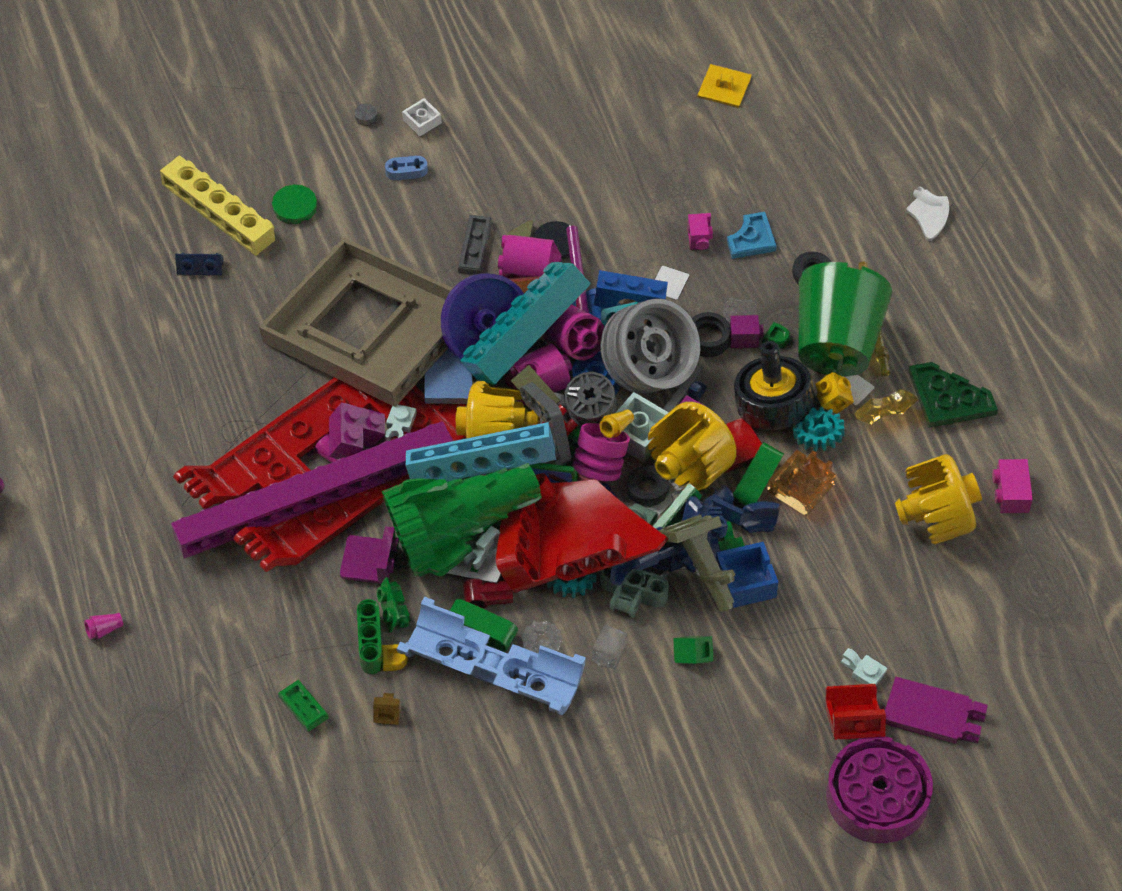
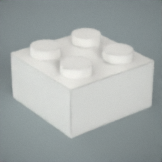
M425 98L402 111L403 121L419 136L442 123L441 114Z

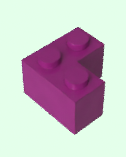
M341 402L329 417V457L340 459L359 453L363 446L374 447L385 434V414Z

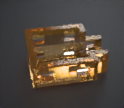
M796 449L768 481L767 492L807 517L835 485L836 474L832 472L833 462L828 461L825 463L817 458V452L812 451L806 458L805 454Z

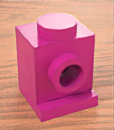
M711 213L688 214L687 231L690 250L708 249L709 240L713 239Z

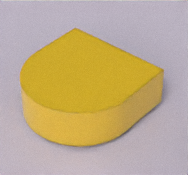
M397 644L382 645L383 671H397L406 666L408 657L397 652Z

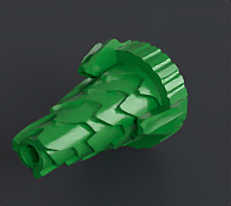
M529 463L508 471L506 468H503L485 476L477 475L464 480L458 478L446 482L445 479H409L403 481L402 484L382 491L385 505L414 576L419 577L428 573L439 577L445 575L462 562L468 554L473 552L470 544H466L467 541L472 539L473 535L489 529L493 523L508 518V513L531 505L542 498L537 477Z

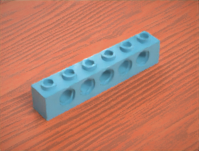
M549 422L406 451V468L410 479H445L446 482L458 478L491 473L503 468H516L526 463L531 465L556 460L555 443Z

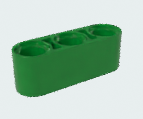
M763 441L733 492L734 500L744 506L757 502L784 453Z
M365 599L357 606L360 666L365 673L376 674L383 666L380 610L376 601ZM368 635L374 636L372 638H366V636ZM368 657H375L372 660L367 659Z
M456 599L449 610L464 616V626L490 635L487 646L502 652L507 651L519 631L513 622L461 599Z

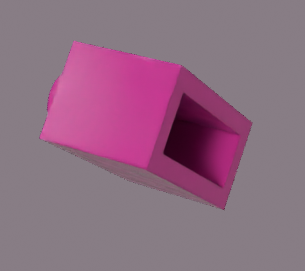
M999 459L997 469H993L992 480L993 483H997L995 503L999 504L1000 513H1029L1033 499L1028 459Z

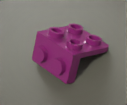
M385 526L382 539L354 535L348 536L340 569V577L346 580L382 584L385 577H388L389 581L390 573H393L395 568L394 552H398L399 537L395 535V527Z

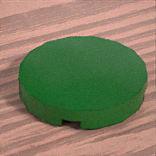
M293 184L285 186L276 192L273 196L272 208L280 221L287 224H299L305 219H311L316 213L317 199L315 193L310 188Z

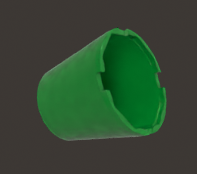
M845 262L819 263L805 269L799 279V360L809 369L825 375L834 372L842 377L863 373L869 366L892 297V287L888 280L872 269L862 266L861 270L851 268Z

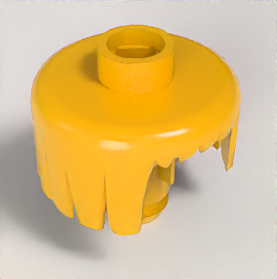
M476 381L469 390L467 407H457L456 433L457 435H464L466 438H472L540 424V417L533 409L532 411H527L522 402L515 401L522 399L519 390L490 388L485 381Z
M683 402L677 405L653 425L648 433V440L652 439L648 444L649 450L656 447L651 453L653 459L656 460V471L666 480L676 479L675 483L679 486L686 484V487L690 483L698 491L706 489L732 466L736 458L735 441L725 422L714 411L697 402Z
M943 454L906 468V478L911 479L908 482L909 488L921 487L913 490L912 494L906 495V500L900 501L898 499L894 503L902 525H909L908 522L912 520L915 523L925 521L927 524L938 522L927 529L928 533L932 534L928 538L935 545L975 530L976 519L971 504L982 501V496L973 473L961 476L955 460L948 454Z

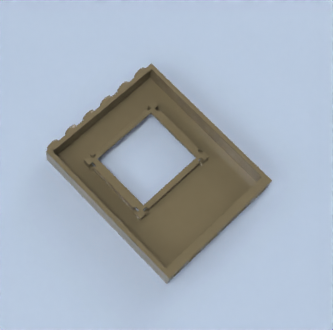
M343 238L318 263L312 272L306 275L304 280L291 291L290 295L276 307L275 311L261 323L259 330L263 343L396 407L448 349L441 331V312L443 304L453 288ZM355 283H359L401 303L360 349L314 328Z

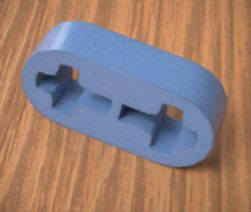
M422 156L391 158L385 163L386 176L391 180L421 178L428 171L427 161Z

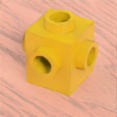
M832 372L815 384L818 393L817 398L821 407L827 410L833 409L835 414L854 403L851 384L846 377Z

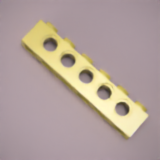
M179 155L160 170L164 187L255 256L275 241L274 226L268 219H263L252 207H247L243 204L239 197L227 192L222 184L214 182L206 172L198 170L191 161H186Z

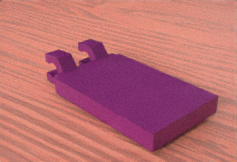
M895 676L885 709L886 725L954 744L957 743L958 738L978 744L982 726L970 722L966 723L968 718L984 722L988 705L977 701L972 702L973 699H969V696Z

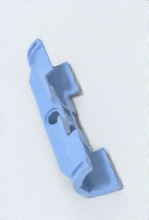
M427 597L423 598L416 628L408 642L399 643L397 647L398 653L405 654L407 657H412L416 654L463 673L473 675V677L545 703L549 705V711L557 712L559 715H563L567 711L581 681L586 657L578 654L570 657L541 645L539 647V654L514 644L509 653L502 652L487 646L490 635L464 626V616L435 606V600ZM443 647H450L453 652L448 656H443L439 653V650ZM473 657V660H464ZM515 674H518V675H519V678H516V679L510 678V677H514ZM534 682H542L545 685L541 691H535L530 686Z

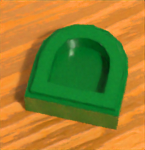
M773 322L764 335L762 343L773 341L779 345V348L786 347L790 341V332L786 327Z

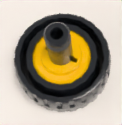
M767 341L760 347L761 358L749 362L737 374L734 381V397L738 414L749 425L764 430H781L800 423L811 412L814 404L813 381L811 373L803 363L791 357L780 356L779 345L773 341Z

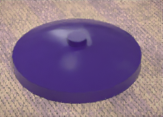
M489 273L475 274L460 281L448 294L441 312V331L450 351L461 360L464 357V351L471 345H475L480 340L479 336L486 329H491L496 324V318L512 307L511 303L515 298L524 294L521 288L504 276Z

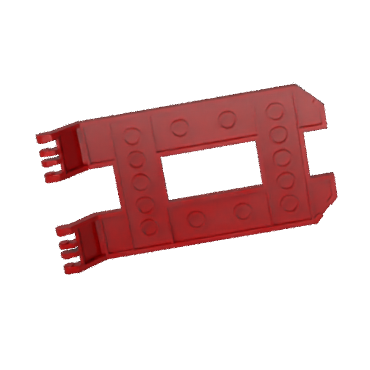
M334 377L211 465L184 466L174 474L173 478L179 484L192 478L184 484V490L190 493L193 499L208 493L199 500V505L203 509L210 508L214 504H223L227 500L239 498L257 488L263 489L273 483H279L292 478L294 475L311 471L299 458L315 448L321 438L329 435V417L341 402L364 409L371 408L373 411L385 414V423L387 422L392 405ZM416 386L398 404L416 408V417L410 432H415L426 428L428 425L443 421L453 441L467 439L466 436L457 435L456 433L457 407H467V404L435 405L425 403V394ZM394 436L390 439V441L397 439L398 437ZM409 474L270 527H245L233 539L238 545H243L248 540L254 539L246 544L244 551L254 561L260 560L264 555H269L260 562V567L265 572L270 571L275 566L298 565L384 502L382 491L409 480Z

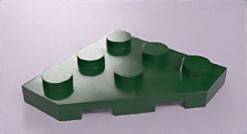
M933 362L909 366L908 372L928 428L997 415L998 408L990 390L984 387L980 389L970 384V380L954 372L950 374L940 369V365Z

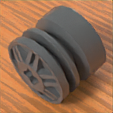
M585 372L574 377L568 383L565 391V403L569 417L578 424V429L581 430V426L586 423H600L604 416L617 412L618 405L614 387L604 375L596 372Z

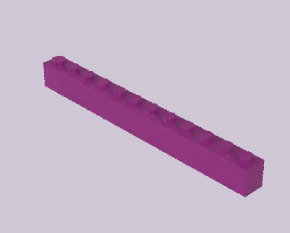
M443 421L428 425L421 430L409 432L402 437L385 441L378 446L361 450L359 453L340 458L330 464L318 466L306 473L294 475L292 478L279 483H273L257 491H251L239 498L227 500L215 507L203 509L199 513L179 518L171 523L174 538L183 558H188L233 541L234 536L245 527H270L408 475L406 468L407 450L452 442L453 439Z

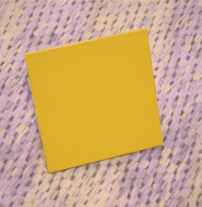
M710 64L697 97L739 108L752 74Z

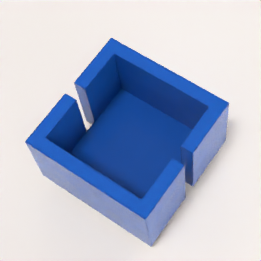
M764 541L716 552V561L720 570H733L736 574L734 576L735 581L727 584L734 600L733 608L777 598L779 582L774 568L770 564V558Z

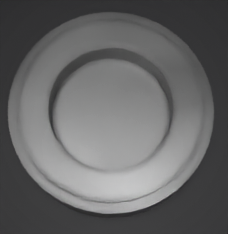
M361 104L355 109V119L361 125H371L377 119V110L371 104Z

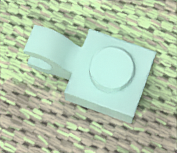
M490 526L485 533H482L476 543L477 548L472 549L473 552L464 558V563L467 564L471 559H476L473 562V566L477 570L482 566L484 560L489 561L497 551L499 530Z
M848 648L842 656L844 658L841 663L847 668L854 670L852 678L861 684H876L877 686L886 674L887 667L868 655L862 660L855 651Z

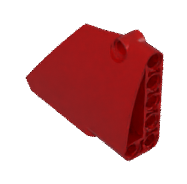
M540 473L535 476L540 486L542 498L531 505L508 513V518L501 520L496 552V566L514 593H518L559 578L566 581L573 580L657 552L669 539L628 508L596 479L551 483L544 473Z

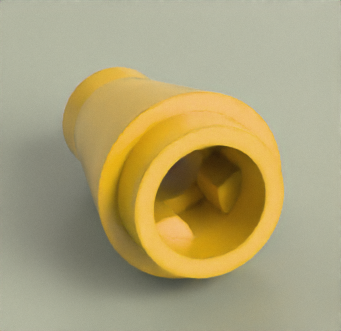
M625 409L624 411L604 416L600 422L602 434L608 438L618 437L634 421V415L630 410Z

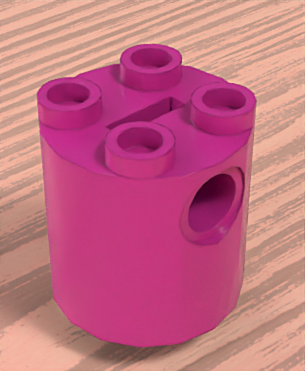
M503 235L501 242L503 254L499 255L498 258L499 275L514 282L531 283L544 274L543 270L548 264L561 262L562 256L554 240Z
M571 304L544 332L543 338L548 344H553L565 354L577 360H587L594 357L601 349L604 325L599 318Z
M548 344L521 356L507 371L508 373L504 374L508 387L518 390L511 380L529 365L546 385L556 393L567 388L570 382L569 371L572 370V365L565 353L560 354L553 344ZM523 399L516 400L518 402H522L523 405H526Z

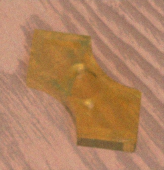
M899 389L894 394L884 398H871L854 414L857 420L872 425L885 416L892 414L902 415L919 399L915 393Z

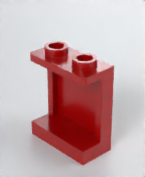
M876 684L826 687L825 709L834 740L886 736V713L884 709L879 708Z

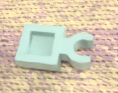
M402 405L392 406L386 422L387 428H389L385 433L386 441H390V438L393 436L402 437L404 436L403 432L409 433L416 417V408Z

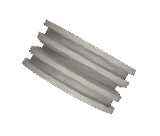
M651 299L625 307L617 311L609 319L602 333L601 354L607 372L619 386L630 392L648 394L676 387L691 376L699 360L700 339L692 318L682 307L668 300ZM669 355H670V357H671L670 362H667L666 359H667V358L669 357Z

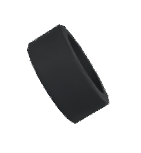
M702 312L692 318L697 330L703 327H711L722 333V337L714 342L700 340L699 356L716 357L722 354L728 348L731 337L730 324L726 318L713 312Z

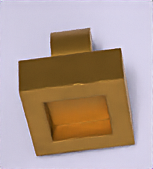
M384 693L383 698L374 697L373 723L399 725L400 699H395L394 693Z

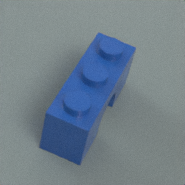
M599 270L593 305L611 308L617 306V303L623 299H631L637 303L651 299L666 300L668 282Z

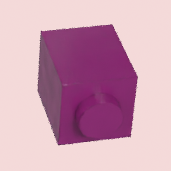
M758 315L730 316V347L758 348L759 338L764 337L763 324H759Z

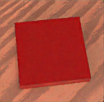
M742 418L726 424L735 441L736 458L732 466L724 473L751 463L762 444L751 425Z

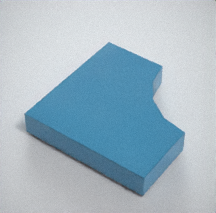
M765 212L743 215L741 229L735 234L727 236V244L732 259L774 252L777 248Z

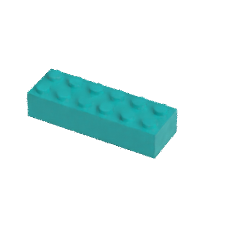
M552 262L548 264L543 270L544 274L539 279L533 280L528 285V290L513 300L511 303L512 307L496 318V324L491 329H486L479 336L480 340L464 351V357L460 362L477 381L496 384L589 287L591 283L573 263Z

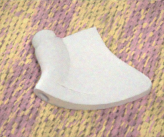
M918 187V190L915 189L913 192V196L917 199L907 207L906 212L919 223L926 240L932 241L942 231L947 222L949 214L948 197L936 196L928 190H924L923 187Z

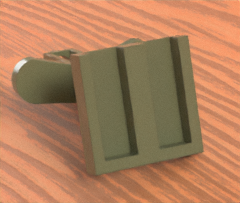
M697 515L658 530L668 537L669 540L667 542H682L697 569L694 573L696 578L700 579V582L705 583L719 611L732 609L734 607V600L727 584L735 581L734 576L736 574L733 570H720L707 540L708 531L722 526L719 516L712 518L709 515L704 517Z

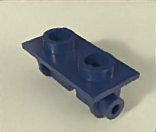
M182 252L181 254H175L177 275L223 274L222 264L224 257L219 253L185 254Z

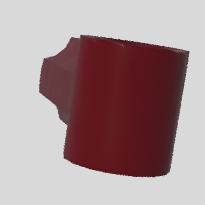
M469 579L463 584L464 600L482 609H485L487 605L513 603V591L506 581L485 583L482 579Z

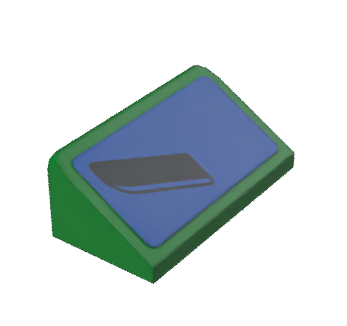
M545 463L530 465L535 475L544 473L551 483L576 482L578 478V473L574 467Z

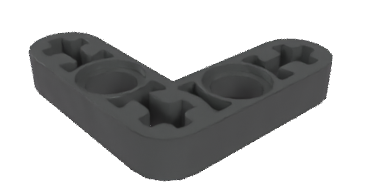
M533 382L520 387V393L525 404L531 410L533 409L544 423L549 422L555 443V463L562 466L571 462L572 458L564 420L558 405Z

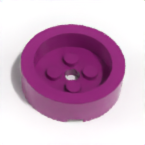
M890 737L861 738L848 744L837 754L828 776L826 788L827 805L836 823L851 836L870 843L896 842L914 833L926 818L933 792L932 775L923 757L908 744L905 746L893 741V738ZM881 780L887 784V787L883 791L873 786V783Z

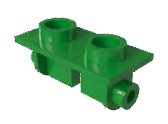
M385 577L377 589V600L381 603L383 620L387 623L389 632H392L396 625H400L401 628L408 627L411 618L407 606L398 605L405 602L401 586L395 581L389 583L388 577Z

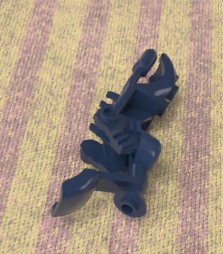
M720 484L714 494L702 502L696 496H691L686 502L682 521L697 515L702 517L709 515L712 518L719 516L722 526L708 531L707 534L708 543L716 559V552L721 551L719 550L718 537H725L728 525L726 520L741 526L742 529L749 533L759 531L771 532L776 527L781 504L759 501L745 505L743 509H740L733 505L734 496L732 491L726 485ZM666 542L657 552L612 566L610 582L613 585H621L626 575L633 569L640 571L652 567L673 572L686 567L690 572L694 573L696 568L693 566V562L682 542Z

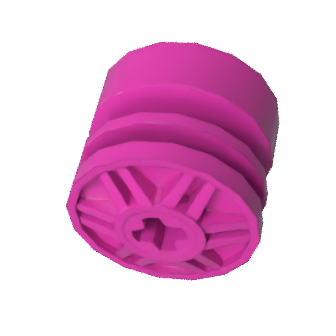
M600 423L583 424L577 442L580 447L575 450V457L571 466L579 474L588 478L601 481L620 479L621 468L624 463L622 457L626 455L630 437L622 431L618 437L608 438L602 434Z

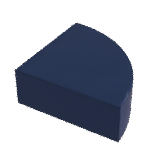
M696 380L689 387L688 396L699 402L707 390V385Z

